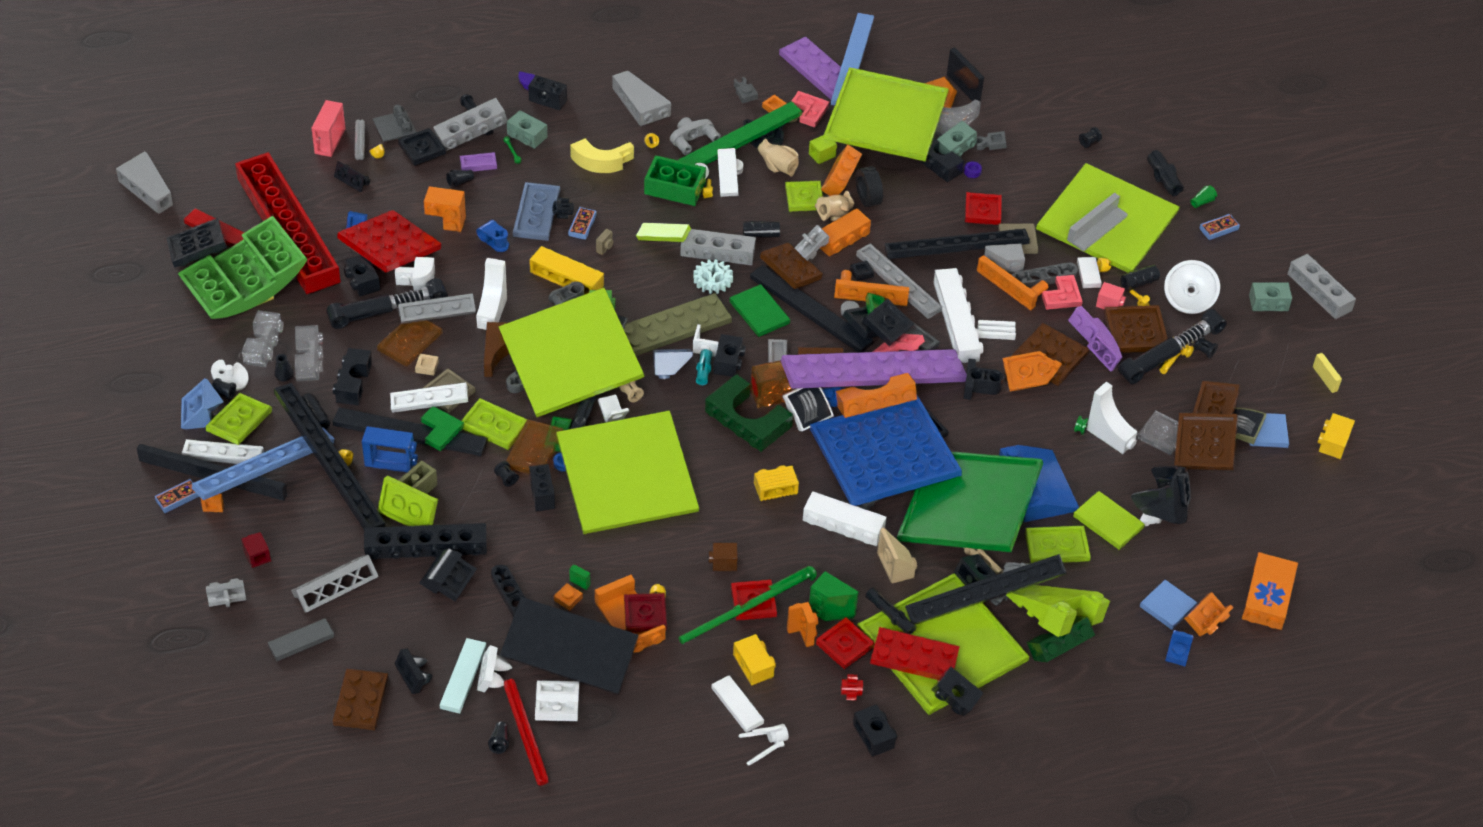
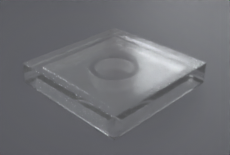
M1155 410L1138 433L1137 439L1172 455L1176 449L1178 421Z

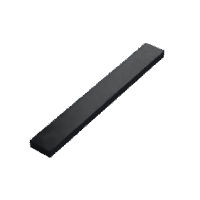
M1023 228L885 243L884 249L888 259L985 249V246L1024 245L1029 244L1030 238L1026 229Z
M761 265L750 274V279L759 285L761 284L766 290L858 353H863L873 344V339H864L848 322L798 288H792L782 277L764 265Z
M340 407L332 421L333 426L365 432L368 426L413 433L414 441L424 445H428L425 443V438L433 430V428L423 424ZM459 432L443 449L482 456L487 444V438Z
M139 444L136 448L139 461L203 479L228 468L144 444ZM261 476L235 486V488L282 501L287 497L285 483Z
M1060 554L920 600L906 605L905 608L910 621L917 625L1066 575L1067 572Z

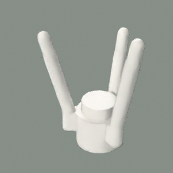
M784 724L754 729L752 732L739 734V738L767 734L769 741L775 743L748 761V766L775 749L784 746L783 741L788 740V731Z

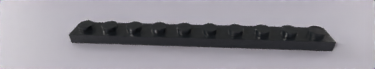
M293 383L274 388L275 396L362 528L385 527V521Z

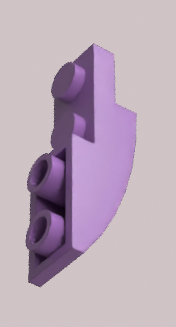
M1082 306L1077 307L1068 321L1089 342L1087 347L1110 372L1113 371L1122 359L1115 339L1099 318H1092Z

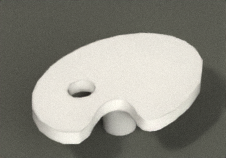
M218 360L212 365L211 374L214 380L220 378L227 383L233 382L237 386L236 391L242 390L247 386L249 382L248 373L240 363H235L232 367V365H225L223 360Z

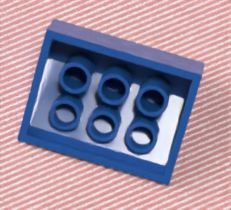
M1022 445L1000 449L999 456L1043 460L1040 475L1023 519L1024 522L1072 513L1079 508L1053 450Z

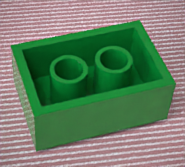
M655 155L644 178V194L695 206L706 183V167Z

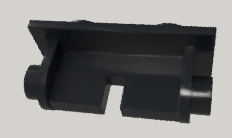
M337 161L335 178L359 192H362L364 185H369L370 179L367 175L364 176L350 168L348 164Z

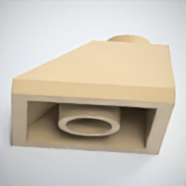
M881 528L877 554L891 583L914 578L915 569H917L915 558H912L909 551L885 528Z

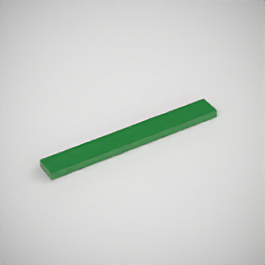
M791 101L677 161L694 165L696 163L707 165L718 159V149L735 148L736 150L802 115V110Z

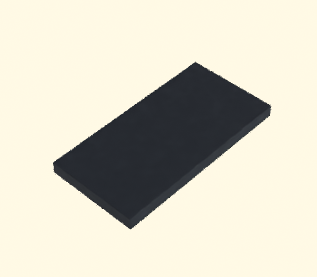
M521 597L500 656L619 695L639 635Z

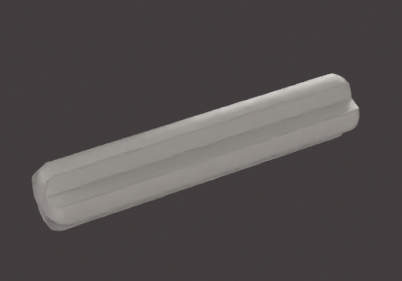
M356 120L355 159L363 160L365 158V121Z

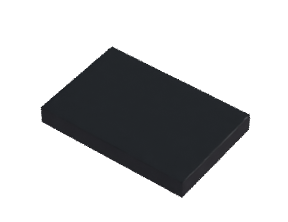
M955 47L950 49L947 76L975 105L981 102L984 76Z

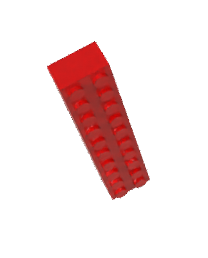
M269 152L235 163L237 179L262 221L273 216L307 258L306 263L296 275L306 295L341 283L337 263Z

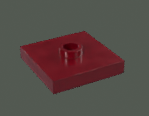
M665 593L624 594L626 631H649L663 624L667 630Z

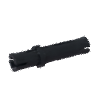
M874 587L867 591L865 597L884 613L894 626L897 625L907 634L912 635L915 632L917 626L907 619L902 610L896 609Z

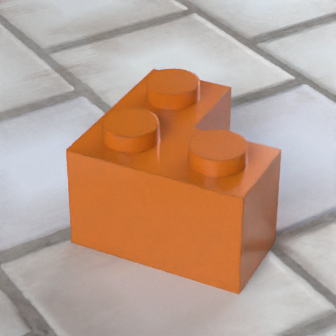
M429 186L424 199L425 214L443 217L444 230L461 232L466 219L464 191Z

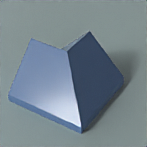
M204 378L182 398V429L206 427L212 420V412L223 403V400L207 379Z

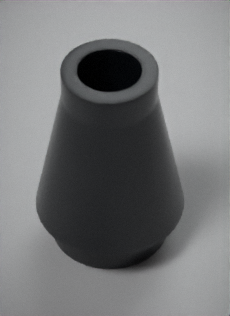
M450 170L446 174V180L450 187H457L474 179L472 170Z
M279 354L276 356L274 375L279 381L283 382L291 379L293 369L287 356Z
M505 722L496 723L495 729L488 741L489 749L493 753L502 754L509 747L508 725Z

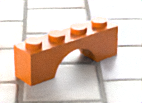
M908 373L890 377L889 382L878 389L862 390L853 386L836 391L837 406L844 418L917 400L916 383Z

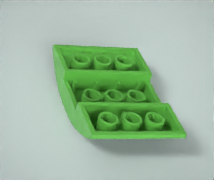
M273 216L243 233L242 237L244 240L214 258L209 254L178 273L211 319L233 316L265 302L283 289L306 263L307 258Z

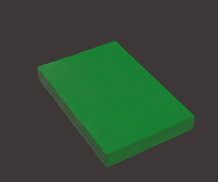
M761 284L730 297L729 302L758 337L790 324L789 317Z

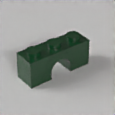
M1076 616L1069 634L1057 637L1052 633H1043L1028 641L1027 644L1034 661L1048 662L1095 636L1088 617Z

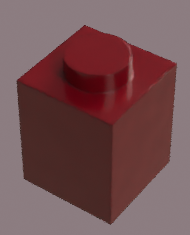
M261 532L241 539L243 551L252 568L271 562L269 548Z

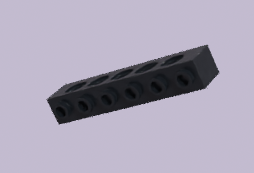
M486 523L364 528L365 555H369L370 559L374 560L382 558L437 557L443 549H451L462 555L478 556L487 554Z

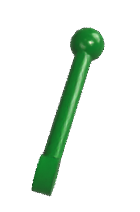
M508 136L504 137L503 141L507 143L511 150L514 162L516 164L521 163V157L517 156L510 143V138Z

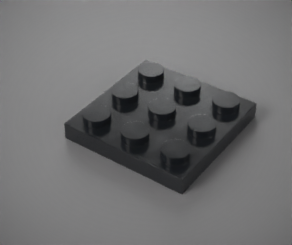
M218 218L166 238L174 268L185 266L196 259L201 260L206 255L218 253L227 248Z

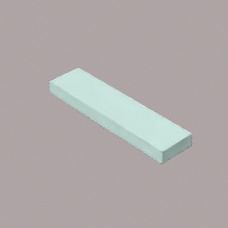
M466 638L441 700L440 709L461 713L486 650L487 644L485 642Z

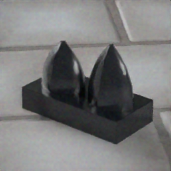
M408 648L400 649L394 664L412 694L419 693L422 686L429 683L433 677L428 672L420 670L426 664L427 659L411 655Z

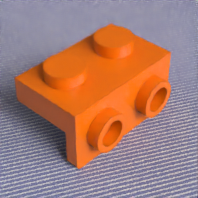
M1211 592L1184 619L1199 636L1206 633L1210 635L1218 629L1217 624L1219 622L1222 623L1229 618V612L1233 609V606L1230 604L1224 607Z
M809 602L790 606L787 621L788 633L800 631L805 646H814V639L817 636V614L812 612Z

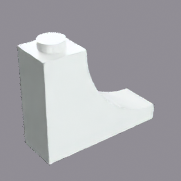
M487 258L485 262L483 293L476 315L477 328L486 330L487 322H499L507 301L505 261Z
M1105 382L1094 392L1086 430L1124 454L1128 449L1131 450L1136 445L1137 431L1120 415L1113 400L1112 385Z

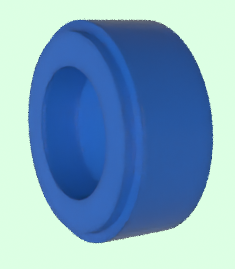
M560 452L554 456L553 464L558 471H566Z

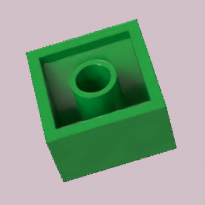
M825 571L810 589L809 605L812 612H815L817 617L824 621L842 620L844 618L852 619L856 616L858 591Z

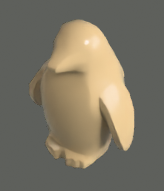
M764 139L758 146V151L765 160L767 167L774 173L780 171L792 177L798 167V153L788 146L773 145L767 139Z
M845 191L844 195L818 198L815 208L823 221L829 217L830 220L836 221L853 208L854 201L849 192Z

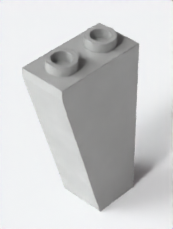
M625 71L612 76L613 90L640 126L671 116V102L631 72Z
M145 151L116 168L118 181L158 214L173 205L170 190Z

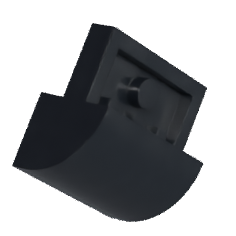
M443 549L435 558L419 584L435 594L439 591L456 602L477 568L461 559V553L451 549Z

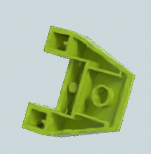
M1033 585L1006 594L1020 608L1024 606L1028 610L1027 614L1030 617L1035 616L1039 619L1038 624L1057 637L1070 633L1076 616L1088 617L1091 626L1103 622L1110 603L1100 592Z

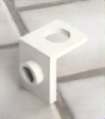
M697 325L693 340V353L700 354L702 350L707 349L715 357L719 342L700 339L701 325Z
M617 395L599 398L598 400L606 423L622 420L629 412L628 408L621 409Z

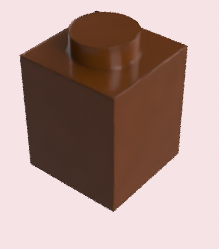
M713 543V550L709 551V563H713V571H737V543Z

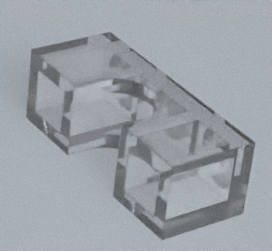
M257 311L253 322L255 337L260 338L246 339L242 350L244 364L266 367L268 361L272 359L273 348L277 346L278 335L282 333L284 326L280 313Z
M318 325L295 326L297 353H304L295 354L296 381L320 380V372H323V361H320V358H323V347H320V344H323V333H319Z

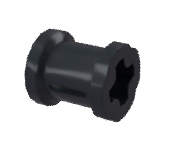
M1092 127L1089 132L1079 135V142L1084 148H1088L1092 143L1099 142L1102 139V134L1096 127Z
M1203 335L1194 344V350L1203 352L1208 358H1212L1218 349L1217 343H1211Z
M216 378L212 383L213 388L218 394L226 396L229 400L234 397L237 387L235 383H227L220 378Z
M507 461L500 462L494 468L496 476H500L503 484L507 487H511L519 479V475L512 471Z

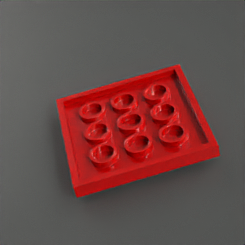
M394 210L342 230L337 235V239L384 272H389L415 261L416 257H424L441 249L439 241Z

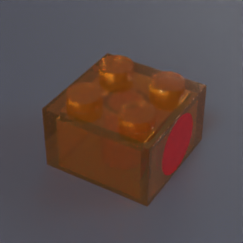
M781 360L752 366L751 393L757 408L785 403L783 395L793 391L795 388L791 389Z

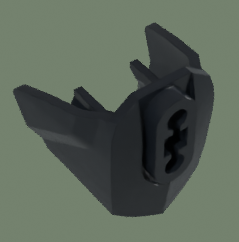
M1178 466L1153 467L1151 472L1156 479L1158 489L1149 488L1146 491L1133 493L1131 499L1136 507L1145 515L1174 524L1187 522L1188 507L1191 500L1187 468Z

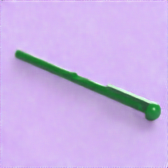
M807 566L768 586L770 590L749 600L742 606L737 605L732 610L679 637L680 643L684 644L807 579L815 580L817 577L816 569L812 566Z

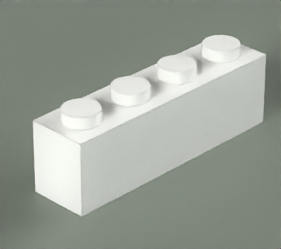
M813 491L803 512V521L809 524L823 527L829 531H834L877 546L879 542L880 529L885 528L886 517Z

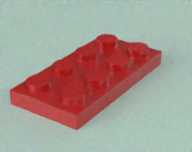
M879 627L870 664L939 680L949 667L955 669L960 646Z

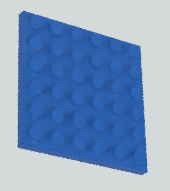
M918 395L917 400L847 418L841 415L810 424V430L851 505H861L962 476L960 466Z

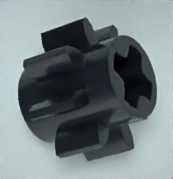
M558 197V201L553 202V214H557V218L568 219V215H572L574 211L573 202H569V198Z

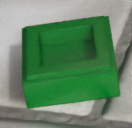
M573 564L569 569L570 582L587 590L590 587V572Z

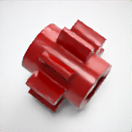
M851 674L847 675V679H842L841 695H846V700L856 701L857 696H862L863 680H858L857 675Z

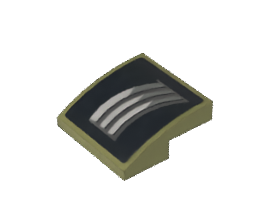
M1235 408L1234 414L1238 415L1236 438L1254 445L1267 414L1247 408Z

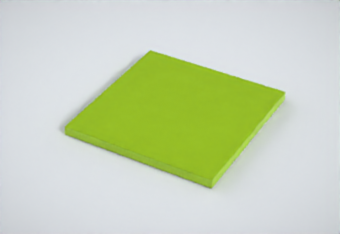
M849 67L825 130L824 139L926 161L949 89Z
M1085 163L1039 221L1036 229L1079 249L1067 241L1070 227L1113 193H1116L1120 196L1118 208L1128 214L1127 218L1083 252L1096 258H1107L1111 261L1110 265L1129 273L1133 272L1177 214L1179 206Z
M605 288L499 326L500 333L536 417L644 377V373Z
M670 411L556 432L583 534L699 512L698 502Z
M954 573L893 606L899 611L902 610L907 619L910 620L905 608L906 605L965 585ZM983 603L917 624V628L912 634L960 646L955 670L977 688L1029 661L1028 654ZM882 612L857 625L874 642V645L879 627L903 632L897 625L894 626L891 620ZM891 669L928 715L949 705L945 701L943 702L936 698L935 693L931 690L938 680ZM952 690L956 697L960 696L958 690Z

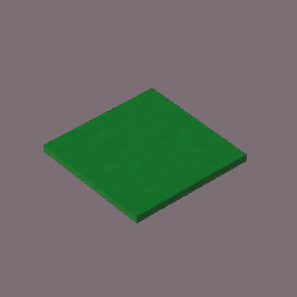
M951 452L962 470V476L923 486L915 490L898 532V541L1012 552L1040 475L1043 460Z

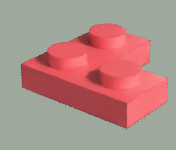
M800 91L792 99V102L800 110L804 111L800 116L799 122L812 127L817 126L829 108L830 103Z
M1074 275L1056 276L1055 282L1058 290L1043 291L1042 293L1046 310L1082 306L1083 301Z
M904 334L890 347L884 342L873 352L916 351L925 340L923 335Z

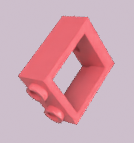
M325 101L312 126L315 154L332 157L345 131L343 103Z

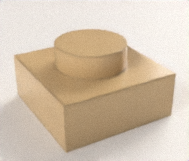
M420 354L415 372L434 376L439 358L437 356Z

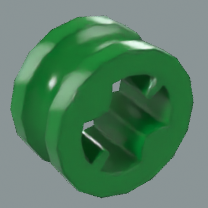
M1079 416L1074 432L1080 431L1084 435L1089 418L1083 419L1082 416Z

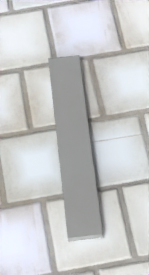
M871 243L857 251L856 256L862 261H868L872 270L889 285L909 287L908 302L927 319L942 311V306Z

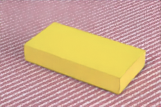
M1323 353L1317 354L1313 368L1332 393L1337 392L1342 378Z

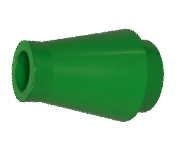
M1211 185L1204 186L1190 200L1191 205L1194 208H1198L1210 203L1217 197V192Z

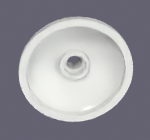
M1188 260L1175 265L1169 271L1165 280L1164 290L1167 300L1175 309L1186 314H1198L1214 305L1219 296L1220 282L1216 272L1209 265L1201 261ZM1188 288H1193L1194 292H1188Z

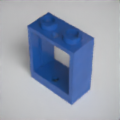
M366 427L362 439L364 464L366 467L409 472L413 465L416 466L418 455L415 454L416 442L413 439V433ZM376 445L405 449L406 454L377 450Z

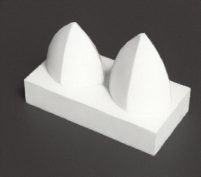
M490 645L482 657L477 686L478 691L485 693L488 687L498 688L504 686L503 678L494 670L506 671L512 669L507 660L497 655V647Z

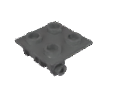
M399 104L394 106L392 114L373 118L383 142L416 133L407 111Z

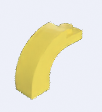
M586 138L570 145L572 160L580 167L591 172H617L623 170V163L634 159V146L631 142L612 150L597 149Z

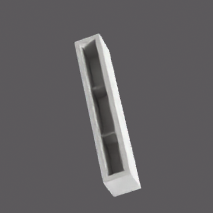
M957 268L935 270L934 286L939 303L942 306V313L952 347L956 349L961 363H968V359H976V362H978L980 354L983 353V344L979 342V331L975 329L974 315L970 313L971 306L970 302L966 300V289L962 287V276L958 274Z

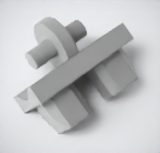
M816 225L808 235L805 233L802 235L804 239L795 249L808 261L816 256V251L821 246H826L829 243L830 237Z
M238 578L231 579L228 583L220 584L214 582L206 586L209 607L226 604V607H230V603L246 600L243 580Z

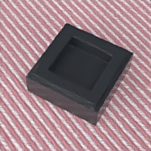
M868 261L850 265V270L856 281L874 277V272Z

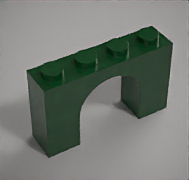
M736 374L705 399V412L718 420L724 427L732 430L738 437L747 441L750 446L762 452L792 427L793 414L781 405H777L768 414L758 419H747L738 415L734 409L750 397L751 384Z

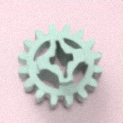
M709 259L707 263L702 261L701 266L697 265L696 270H694V283H697V288L702 287V292L709 290V294L712 291L719 294V290L725 292L726 287H731V283H733V270H730L729 265L724 266V261L718 263L717 259L714 262H711Z

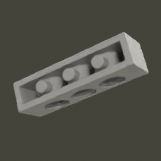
M494 98L433 128L436 137L445 147L446 151L502 126L507 123V118L497 98Z
M691 229L685 241L681 242V256L714 261L717 259V261L752 265L756 237Z
M1306 254L1291 261L1288 275L1332 317L1338 319L1353 310L1356 298L1310 255Z

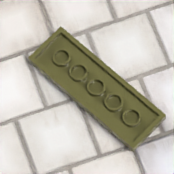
M716 293L629 322L626 324L624 332L635 356L694 336L697 325H701L700 333L732 323V317Z

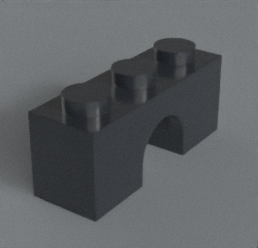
M933 138L926 161H919L948 183L962 174L964 160L952 151L946 155L938 154L940 142Z
M348 348L347 354L343 355L342 369L338 370V381L333 385V395L336 397V403L359 406L363 394L362 379L355 377H368L372 366L370 350Z

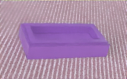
M495 152L460 156L462 170L482 171L497 169Z

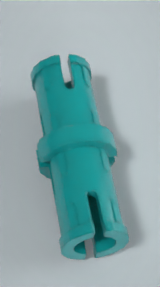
M707 349L700 352V360L696 367L698 371L696 383L699 385H706L708 383V375L712 368L710 364L712 352Z

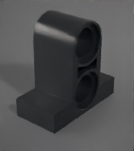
M968 359L963 399L971 400L972 392L990 395L999 394L1002 390L1004 379L1002 372L975 367L976 359Z

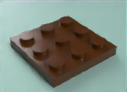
M1159 305L1105 307L1104 309L1107 328L1115 339L1121 353L1146 352L1168 339Z
M1042 323L1012 356L1041 351L1052 360L1062 363L1050 380V382L1059 386L1089 354L1090 349Z
M1179 413L1174 466L1187 469L1234 470L1238 415Z

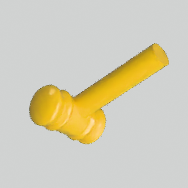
M1185 345V348L1182 347L1179 354L1162 365L1160 372L1166 374L1180 354L1182 356L1185 355L1187 358L1190 357L1194 347Z

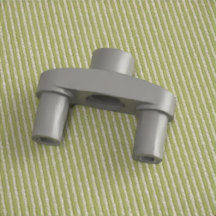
M686 117L679 121L678 129L671 134L670 141L684 155H687L692 151L688 141L707 135L713 142L721 138V134L717 132L714 124L709 119L692 122L690 118Z

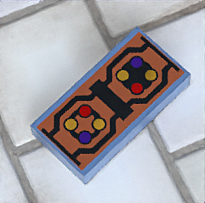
M579 207L569 229V236L586 240L597 216V211Z
M1228 214L1200 224L1199 229L1208 240H1212L1239 230L1240 225Z
M189 479L156 495L155 501L163 512L167 513L200 496L192 489L193 482Z

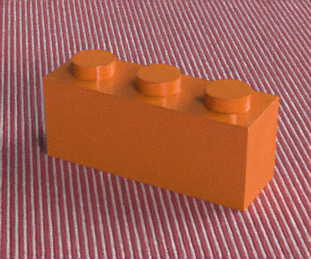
M847 145L838 155L821 190L829 196L839 195L846 187L862 153Z
M856 208L822 228L830 238L829 243L826 246H821L820 249L829 257L840 252L843 248L852 245L855 241L866 237L870 233L871 220Z

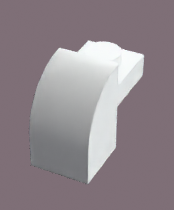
M416 257L414 268H396V285L413 286V289L418 291L420 288L425 287L429 280L434 279V258Z

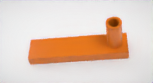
M985 255L981 256L978 260L977 272L1029 310L1036 307L1037 297L1049 288L1044 280L1029 288Z
M843 270L840 279H836L834 298L866 302L865 297L867 293L883 296L885 300L888 298L894 305L907 306L909 287L851 281L852 273L849 270Z

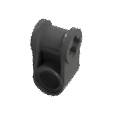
M572 282L569 285L552 291L548 299L556 306L585 295L584 285L580 282Z

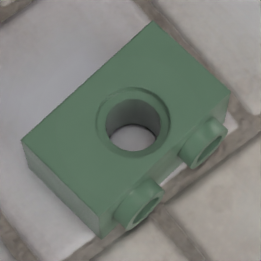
M519 110L507 121V135L535 149L548 137L547 124Z
M962 120L937 139L940 142L939 152L942 155H946L952 151L961 157L965 151L973 148L977 143V132Z
M1252 283L1249 293L1252 311H1289L1292 301L1289 283Z

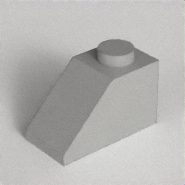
M1021 244L985 246L984 255L1008 273L1023 271L1025 257Z

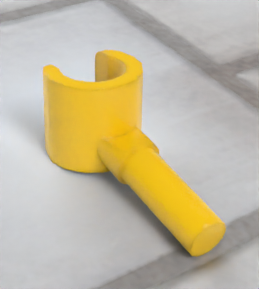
M707 179V187L702 188L703 198L713 197L711 179Z
M1133 289L1130 291L1139 300L1137 302L1138 306H1149L1150 298L1148 295L1141 296Z

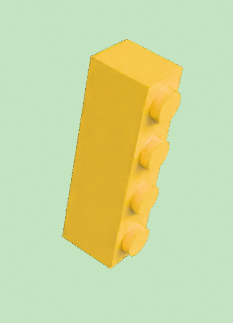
M541 246L530 259L531 273L562 287L572 282H580L584 285L585 294H588L590 290H599L604 287V273Z

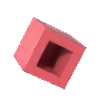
M1104 282L1098 294L1096 307L1105 309V307L1124 306L1126 297L1123 296L1125 289Z

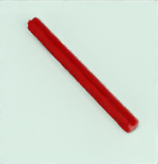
M505 680L504 688L536 782L539 786L546 785L548 783V776L515 680Z

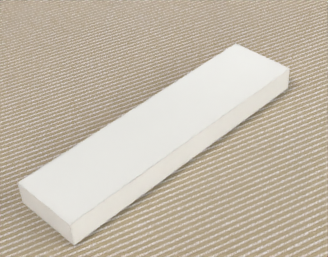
M465 382L390 393L391 410L394 413L468 402L467 384Z
M186 439L182 455L202 461L239 464L264 453V448L262 446Z

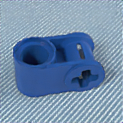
M489 220L476 230L480 240L487 243L495 251L504 252L509 249L507 230L498 225L494 220Z

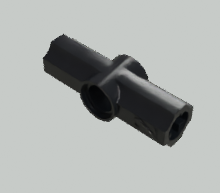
M1158 150L1152 151L1147 156V161L1154 170L1156 181L1162 182L1169 194L1177 196L1183 191L1184 186L1177 177L1175 166L1169 164Z

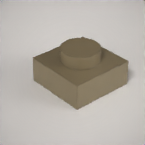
M606 229L596 239L597 253L603 255L612 247V231Z

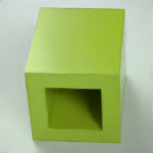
M824 135L810 141L809 155L818 164L836 157L837 143L824 139Z

